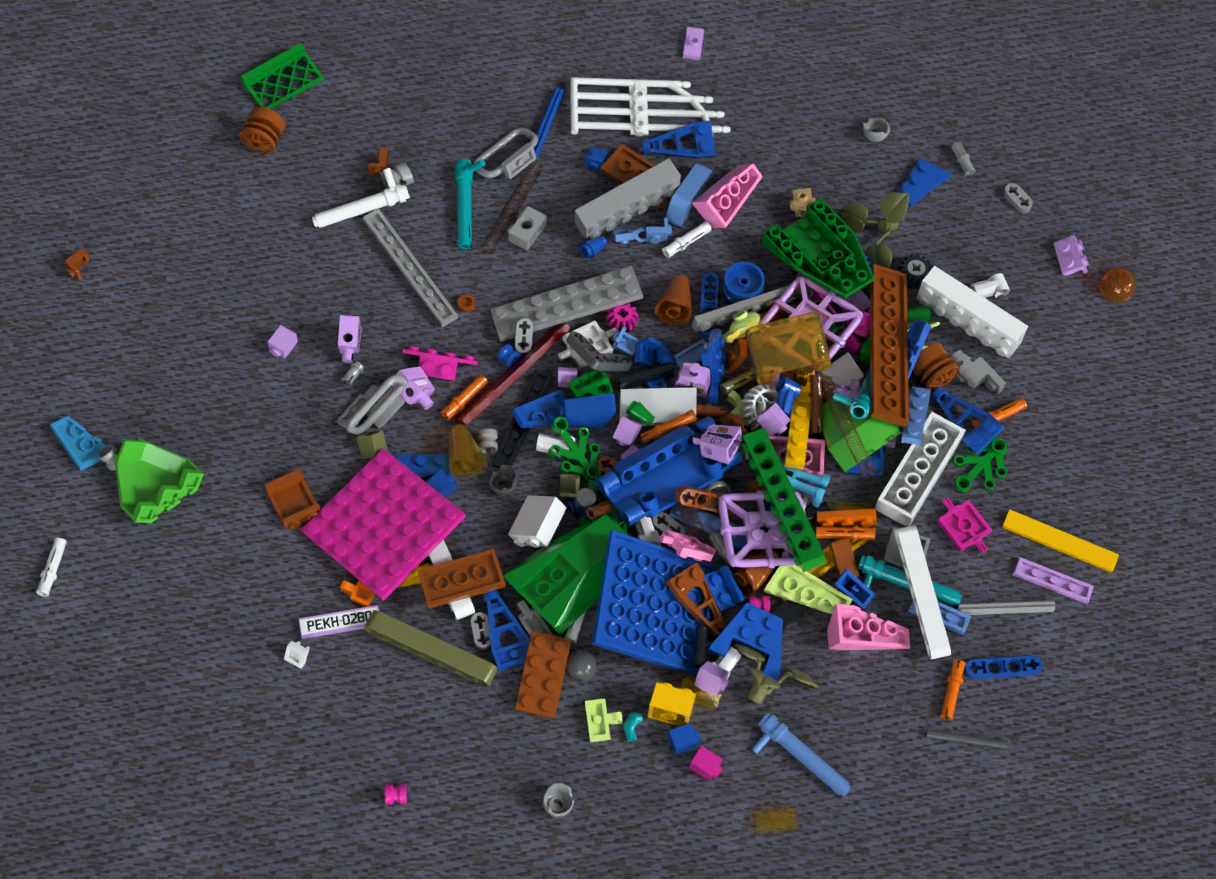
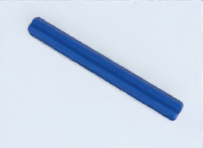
M556 87L537 130L538 143L533 148L536 158L539 156L562 99V88Z

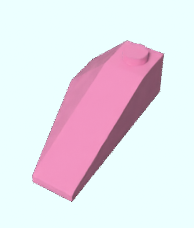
M835 605L827 629L829 649H910L909 629L889 620L884 621L873 613H866L860 610L861 608L855 605Z

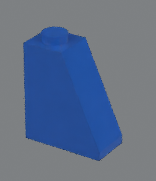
M605 394L564 400L557 409V417H564L568 421V426L604 428L616 412L614 394Z

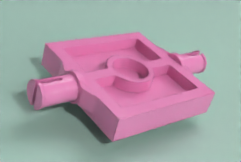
M664 529L659 537L660 543H666L669 547L674 548L677 551L676 554L683 558L688 556L699 562H702V560L711 562L716 553L714 546L701 543L696 537Z

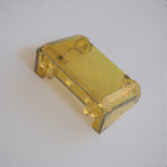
M817 312L753 326L745 331L758 385L770 384L775 379V374L812 365L813 369L824 371L832 367L820 315Z

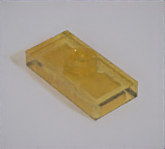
M833 502V511L873 509L872 504Z
M795 808L754 812L756 834L798 830Z

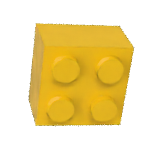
M656 682L648 718L679 727L688 724L696 693H692L687 688H675L666 682Z

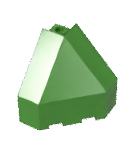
M827 401L822 405V430L828 450L844 472H847L857 464L841 430L844 427L840 429L839 425L847 426L851 423V420L849 421L850 418H848V420L838 425L833 415V410L830 409ZM847 405L835 413V415H841L847 409L849 414L847 416L851 417L868 456L898 436L904 429V426L870 417V411L866 418L855 419L850 413V406ZM853 428L846 430L845 432H850L845 437L854 436L856 431H851ZM855 439L851 443H854L858 440L860 441V439ZM857 445L851 450L859 451L856 454H860L864 451L863 445Z
M136 437L135 440L124 439L119 453H114L120 506L135 523H152L157 520V515L164 510H171L181 503L180 499L188 493L190 495L195 493L204 475L188 458L139 437Z

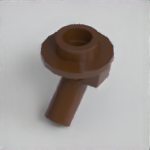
M786 371L785 376H782L801 384V386H806L807 384L806 379L793 376V372Z

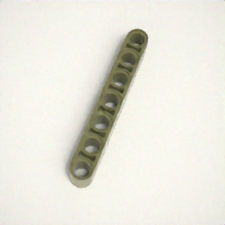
M373 610L364 627L367 633L477 684L480 682L486 688L490 686L498 670L494 664L377 610Z

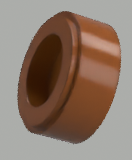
M463 294L457 299V307L460 311L470 312L475 308L476 301L472 295Z

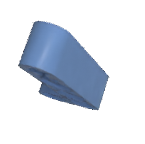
M698 163L694 165L670 201L666 215L669 223L683 228L682 225L685 220L687 221L690 209L693 206L692 202L701 195L712 177L713 170Z

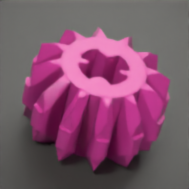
M630 303L608 310L607 322H609L610 328L615 327V330L619 331L624 326L631 332L632 328L637 326L638 313H636L635 307H631Z

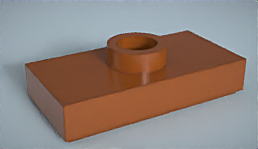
M740 338L735 346L729 350L726 362L727 372H734L747 357V339Z

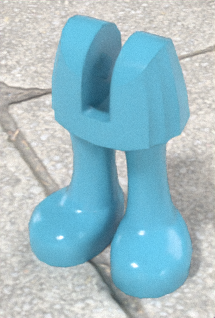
M781 462L793 489L810 495L812 497V505L818 508L831 475L823 474L819 476L810 474L799 469L784 467L785 462ZM796 478L811 482L817 485L818 487L805 484L801 481L796 480Z

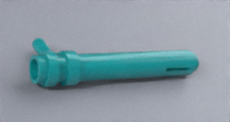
M459 159L455 165V182L457 183V244L460 249H469L472 245L471 184L473 182V172L485 166L483 159L474 164H471L469 159Z
M870 367L854 400L836 392L832 399L850 406V413L855 419L866 418L871 408Z
M862 555L858 570L865 574L863 583L868 588L873 578L878 580L881 578L910 589L904 570L886 564L884 560H875L873 556ZM932 581L937 600L952 606L959 605L962 594H959V591Z

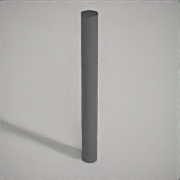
M928 729L926 731V738L1001 749L1008 748V741Z

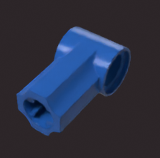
M781 377L776 386V391L778 392L776 403L790 417L794 400L801 392V384L787 377Z

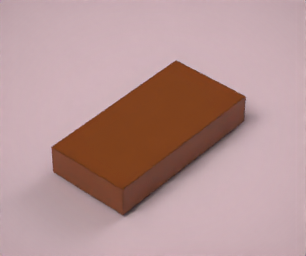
M849 538L830 543L829 546L838 578L845 569H848L854 576L859 577Z

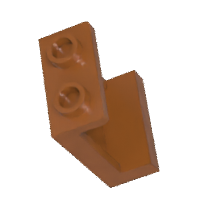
M300 468L264 484L266 493L285 530L288 528L295 529L300 526L301 522L310 521L315 515H319L320 506L316 503L307 486Z

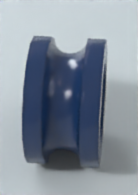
M572 497L571 500H565L572 516L577 511L579 513L582 512V508L576 503V497Z

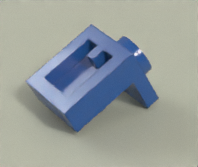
M590 146L588 155L585 156L584 166L592 171L600 170V167L605 162L608 151Z

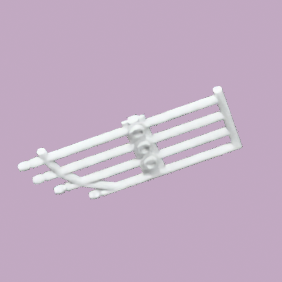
M570 78L572 134H578V129L630 130V135L643 136L648 135V131H673L686 126L648 124V116L702 118V121H710L709 118H724V112L705 111L700 103H713V97L691 95L681 88H689L691 83L688 81ZM577 85L629 86V94L578 92ZM647 87H668L679 95L647 94ZM578 99L630 101V108L578 107ZM647 101L691 103L696 110L648 109ZM578 114L630 115V123L578 122ZM712 126V132L729 133L730 127Z

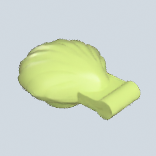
M746 310L737 312L733 316L734 321L730 325V329L722 335V337H725V343H732L734 339L743 338L751 334L759 325L760 314L756 312L747 313Z

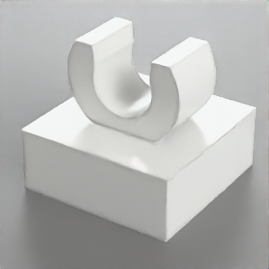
M291 641L287 645L284 660L301 669L306 663L310 647L307 646L305 648L300 645L301 642L295 643Z

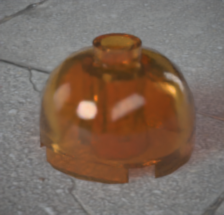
M1124 267L1108 269L1099 281V291L1108 301L1114 303H1123L1131 299L1137 286L1133 273Z

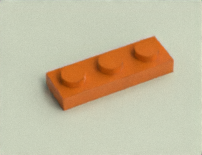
M876 509L817 512L819 527L851 528L854 526H877Z

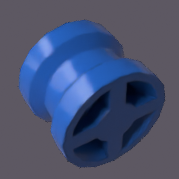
M506 344L499 351L497 358L500 361H504L507 367H510L520 358L521 353L514 351L510 344Z

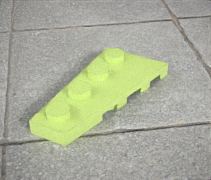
M796 565L779 566L764 589L766 593L829 614L833 613L836 604L850 605L853 600L809 572H802L801 568Z

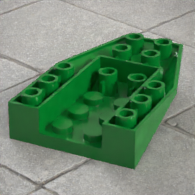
M822 198L808 205L806 216L782 229L776 224L762 232L763 247L795 271L843 298L850 296L875 280L855 232Z
M604 514L551 541L548 547H542L504 574L503 577L561 635L599 599L609 532L614 530L625 535L628 534L607 514Z

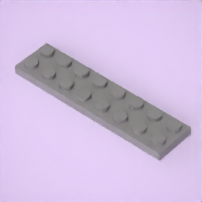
M629 266L490 309L500 342L515 337V323L522 316L530 318L533 323V332L642 299L643 294L633 267ZM526 321L519 325L522 327V333H525V328L529 326Z

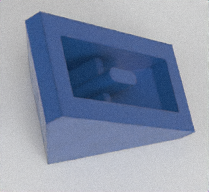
M845 569L834 583L838 591L853 599L852 603L861 609H864L875 595L848 569Z

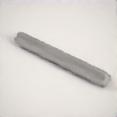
M1053 600L960 603L957 606V610L968 615L1053 612L1055 610V602Z

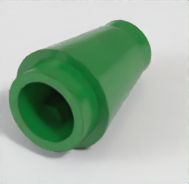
M922 305L907 309V321L914 322L916 318L925 323L926 321H931L930 306Z
M634 400L626 410L629 418L647 426H650L655 420V417L641 402Z

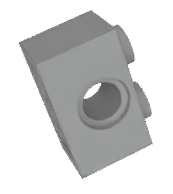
M528 206L525 211L520 212L517 222L509 227L507 232L509 234V241L528 251L547 225V216Z

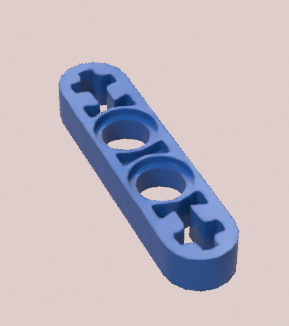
M708 272L703 276L700 315L705 310L713 311L717 309L719 277L716 273ZM709 278L713 280L712 288H708ZM706 294H711L714 296V299L712 301H708L704 298V296ZM716 325L710 327L709 332L700 330V336L709 338L712 330L716 329Z
M1036 656L972 659L965 665L964 672L971 679L1033 676L1041 671L1042 661ZM1030 662H1033L1034 665H1037L1035 670H1032V667L1028 666L1024 668V671H1022L1023 666L1029 665ZM1015 663L1018 666V671H1010L1008 664ZM982 664H984L985 673H983V669L977 670L976 673H973V671L969 669L972 665H974L975 668H981L983 666ZM995 664L998 667V672H990L988 665Z

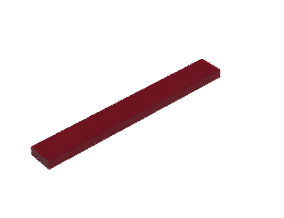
M561 323L552 327L528 352L524 353L454 418L455 422L460 425H468L570 330L568 323Z

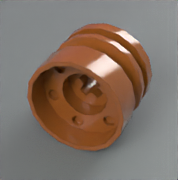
M254 107L240 131V141L251 150L271 154L286 127L285 120L269 108Z
M939 342L926 347L920 352L912 370L917 377H922L921 383L925 385L926 389H931V392L947 385L960 371L958 364L954 363L955 360L951 357L947 358L948 351Z

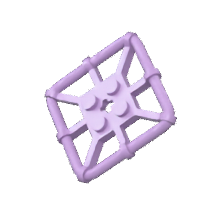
M801 275L789 285L779 299H775L774 305L760 320L755 333L761 339L780 350L782 355L789 356L795 361L800 362V364L809 366L810 370L813 368L816 371H820L836 352L844 347L845 341L863 319V313L857 307L837 296L836 293ZM800 285L803 300L794 309L785 302ZM805 285L825 296L819 305L808 300ZM833 301L849 312L832 315L824 309ZM779 309L790 314L785 322L767 325ZM805 320H813L812 325H806ZM853 320L840 337L828 330L833 322ZM787 330L794 336L784 345L767 334V332ZM822 336H825L833 341L834 344L818 362L816 343ZM799 339L811 346L813 362L792 350Z
M757 490L754 493L722 494L719 497V512L722 524L720 531L724 537L726 556L729 565L732 567L768 566V568H774L775 566L795 565L793 557L774 558L772 548H784L794 555V553L786 545L785 533L781 534L778 528V518H774L771 511H765L763 502L765 498L762 490ZM796 491L797 498L805 512L804 503L800 497L801 494ZM757 500L758 512H746L732 501ZM727 509L743 519L744 527H731L729 525ZM760 528H768V533H764V530H760ZM799 530L793 531V533H799V532H800ZM746 535L747 544L737 555H734L731 536ZM751 549H765L767 559L742 560Z

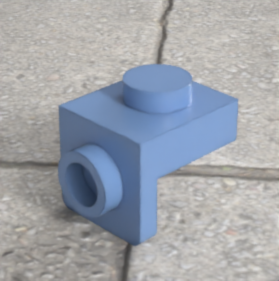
M664 218L663 227H646V242L657 244L668 241V235L672 234V226L668 224V218Z
M623 326L620 331L616 330L612 337L614 341L612 348L631 358L635 352L636 342L640 340L626 333L625 330L627 328Z

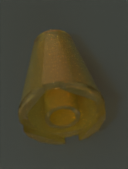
M454 425L449 430L450 473L456 478L457 475H465L464 478L476 476L483 471L485 465L487 466L486 456L466 426Z

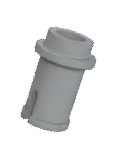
M357 361L350 364V369L341 378L343 382L346 380V384L349 386L352 385L359 374L363 373L364 366Z

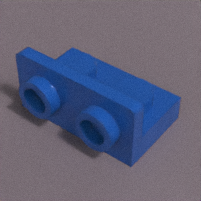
M728 565L703 575L720 612L744 601L742 591L739 589Z

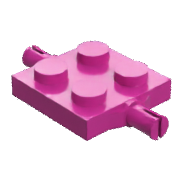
M949 497L944 499L942 503L948 509V512L938 518L937 522L960 552L973 545L979 549L981 554L986 552L988 548L982 542V539L990 534L992 529L974 505L968 500L961 505L954 506Z

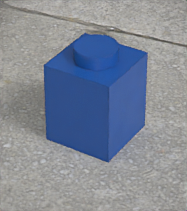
M442 469L426 481L427 484L445 498L458 489L454 483L457 481L450 472L446 473Z
M692 723L668 731V739L675 755L698 747L699 740H701L698 729H694Z

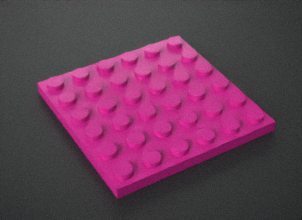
M382 448L318 512L319 515H315L301 529V532L384 601L452 532L466 515Z

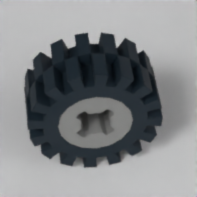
M911 254L910 258L907 255L900 263L898 272L907 274V283L910 288L911 285H914V288L921 286L922 280L933 267L929 259L925 261L926 257L924 255L922 258H920V254H917L916 257H914V254Z

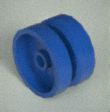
M737 262L727 269L722 294L728 305L762 294L765 278L761 269L749 262Z

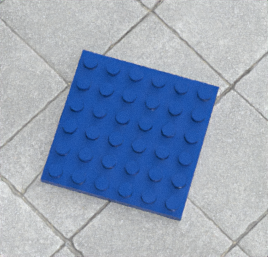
M614 530L610 531L592 644L697 677L700 668L692 667L694 654L692 644L695 643L696 626L702 625L677 601L666 582L696 562L705 575L716 571L717 565L705 561L699 562L688 556L683 558L670 549ZM694 587L688 592V597L696 605H701L704 602V596L699 587ZM709 606L701 609V613L710 622L711 609Z

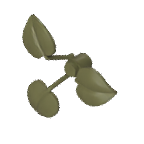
M891 192L885 194L880 204L881 211L885 216L880 220L866 219L868 210L861 203H849L842 208V220L855 233L862 231L865 223H876L878 228L884 232L875 242V246H869L865 251V256H868L867 261L871 262L870 268L873 264L885 268L890 267L892 252L887 245L879 243L886 236L890 235V231H895L898 228L899 222L904 218L908 208L909 193Z
M736 643L732 645L742 654L757 662L756 669L750 668L754 680L752 682L753 686L747 695L754 702L762 704L766 695H770L773 689L780 688V683L788 676L812 685L818 690L819 686L809 675L789 667L788 672L776 681L760 671L762 661L765 662L766 660L760 652L746 645Z

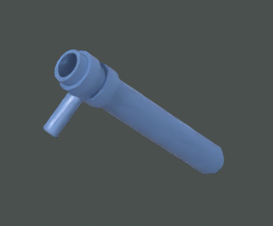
M767 713L762 718L758 726L761 727V731L764 734L751 748L756 754L771 739L784 747L839 796L842 795L844 797L850 791V783L792 734L784 723L781 724L775 715Z

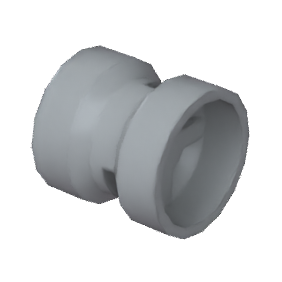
M483 429L478 432L480 453L486 454V448H490L491 453L498 451V444L496 443L498 435L496 430Z
M113 444L106 445L98 453V458L102 462H106V466L110 471L116 470L114 453H118L117 448Z

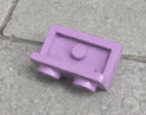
M1072 235L1054 242L1060 268L1064 276L1080 270L1084 273L1088 272L1086 266L1089 263L1087 257L1083 256L1082 250H1084V246L1081 240H1077Z

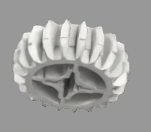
M768 384L757 385L755 388H751L748 391L749 393L745 394V399L741 402L744 405L741 411L745 412L742 418L747 419L745 425L750 424L753 431L762 429L756 419L768 406H772L777 400L778 392L775 391V386L769 388Z

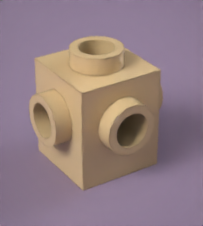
M811 188L793 190V200H790L791 211L795 212V218L806 216L807 206L816 201V198H812Z

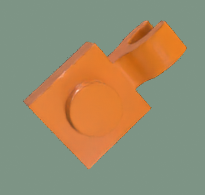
M345 580L340 585L341 592L351 594V601L365 607L370 606L375 594L359 580L356 585Z

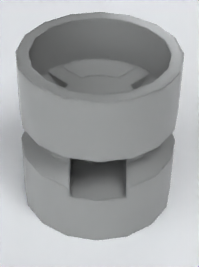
M401 162L395 165L393 170L391 169L396 185L405 184L408 186L414 183L411 171L405 162ZM382 171L380 172V176L383 184L387 189L389 188V186L385 178L384 172Z

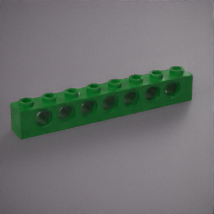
M765 428L743 435L742 451L744 455L748 454L750 458L748 459L751 470H755L757 473L755 475L756 481L759 486L762 485L764 488V498L766 502L770 501L772 505L770 507L771 513L774 518L777 517L779 520L777 523L781 534L785 533L786 535L785 542L788 549L793 550L795 565L800 566L802 572L824 565L825 554ZM791 514V515H793V516H791V517H786L785 515ZM795 530L800 531L799 533H793ZM803 546L808 547L807 549H800Z

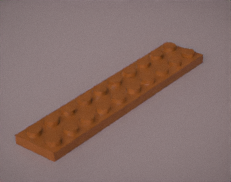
M873 264L870 268L875 278L870 283V417L906 427L909 423L907 274Z

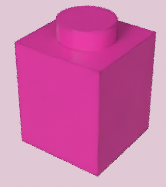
M701 746L692 759L689 768L711 781L712 777L717 778L723 769L720 766L722 758Z

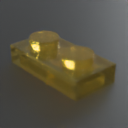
M685 676L681 688H687L692 693H696L694 703L716 711L723 691H720L715 696L695 686V680Z

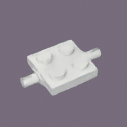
M593 321L573 330L582 334L600 353H613V348L608 338L614 336L615 328L604 332L597 322ZM569 332L562 337L567 350L558 353V357L562 361L571 356L575 359L579 368H582L588 364L566 342L570 334Z

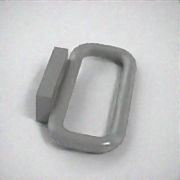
M526 128L512 130L477 157L474 163L481 159L487 160L518 135H524L531 139V141L507 158L496 169L487 171L484 168H480L476 172L486 178H493L504 172L507 178L512 179L537 159L533 148L538 143V136Z
M393 375L386 379L347 422L346 430L352 434H361L373 423L378 428L383 427L406 402L400 393L405 389L407 380L400 375ZM394 383H399V384L395 387V389H394L393 387H391V388L387 391V389H388L391 385H393ZM372 407L366 414L368 418L360 426L355 427L356 423Z

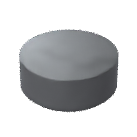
M583 488L578 491L576 503L579 507H592L595 503L596 495L594 491L589 488Z

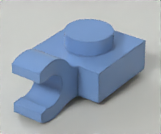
M644 227L612 231L613 239L619 244L628 243L629 240H634V238L638 242L646 241L645 237H638L640 232L645 231Z

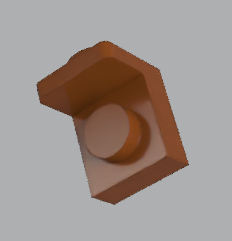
M380 148V155H376V163H368L369 175L381 177L380 172L388 169L389 157L387 148Z

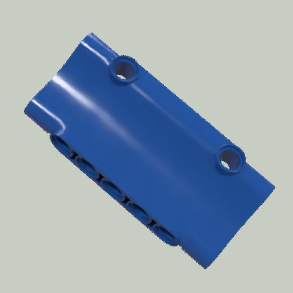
M710 416L693 424V429L684 425L618 461L613 466L612 471L595 480L598 489L609 499L628 526L644 517L657 516L660 512L678 503L675 499V492L680 486L686 485L702 489L721 479L726 470L742 462L739 450H737L730 463L725 464L703 457L700 445L693 444L695 433L704 434L710 425H716Z

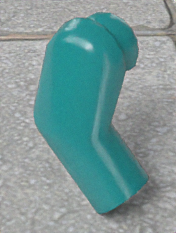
M630 713L623 724L627 742L637 740L634 728L643 721L641 713Z

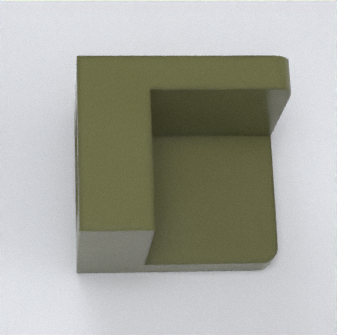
M383 430L368 431L356 437L362 459L373 458L382 448L388 452Z
M560 473V496L576 497L580 486V474Z

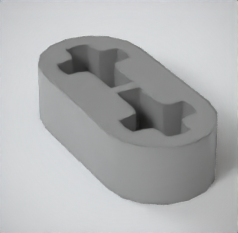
M1015 183L1007 184L1004 190L1005 198L1019 212H1029L1033 204L1032 199L1019 185ZM1009 190H1015L1016 192L1015 194L1013 192L1009 193Z
M522 316L515 323L514 345L517 351L526 353L532 347L533 323L530 318ZM523 321H526L529 325L525 328V333H522V327L519 326L523 324ZM522 337H525V342L528 343L524 348H521L518 344L522 342Z
M660 512L657 516L653 517V526L661 534L664 529L675 532L679 530L680 533L685 534L684 527L667 513ZM658 519H665V524H657Z
M482 612L475 613L471 618L474 644L479 650H487L491 647L488 616ZM478 618L485 621L482 623L483 629H479L478 623H475ZM483 633L484 638L489 639L486 641L485 645H482L481 642H478L481 639L480 634Z

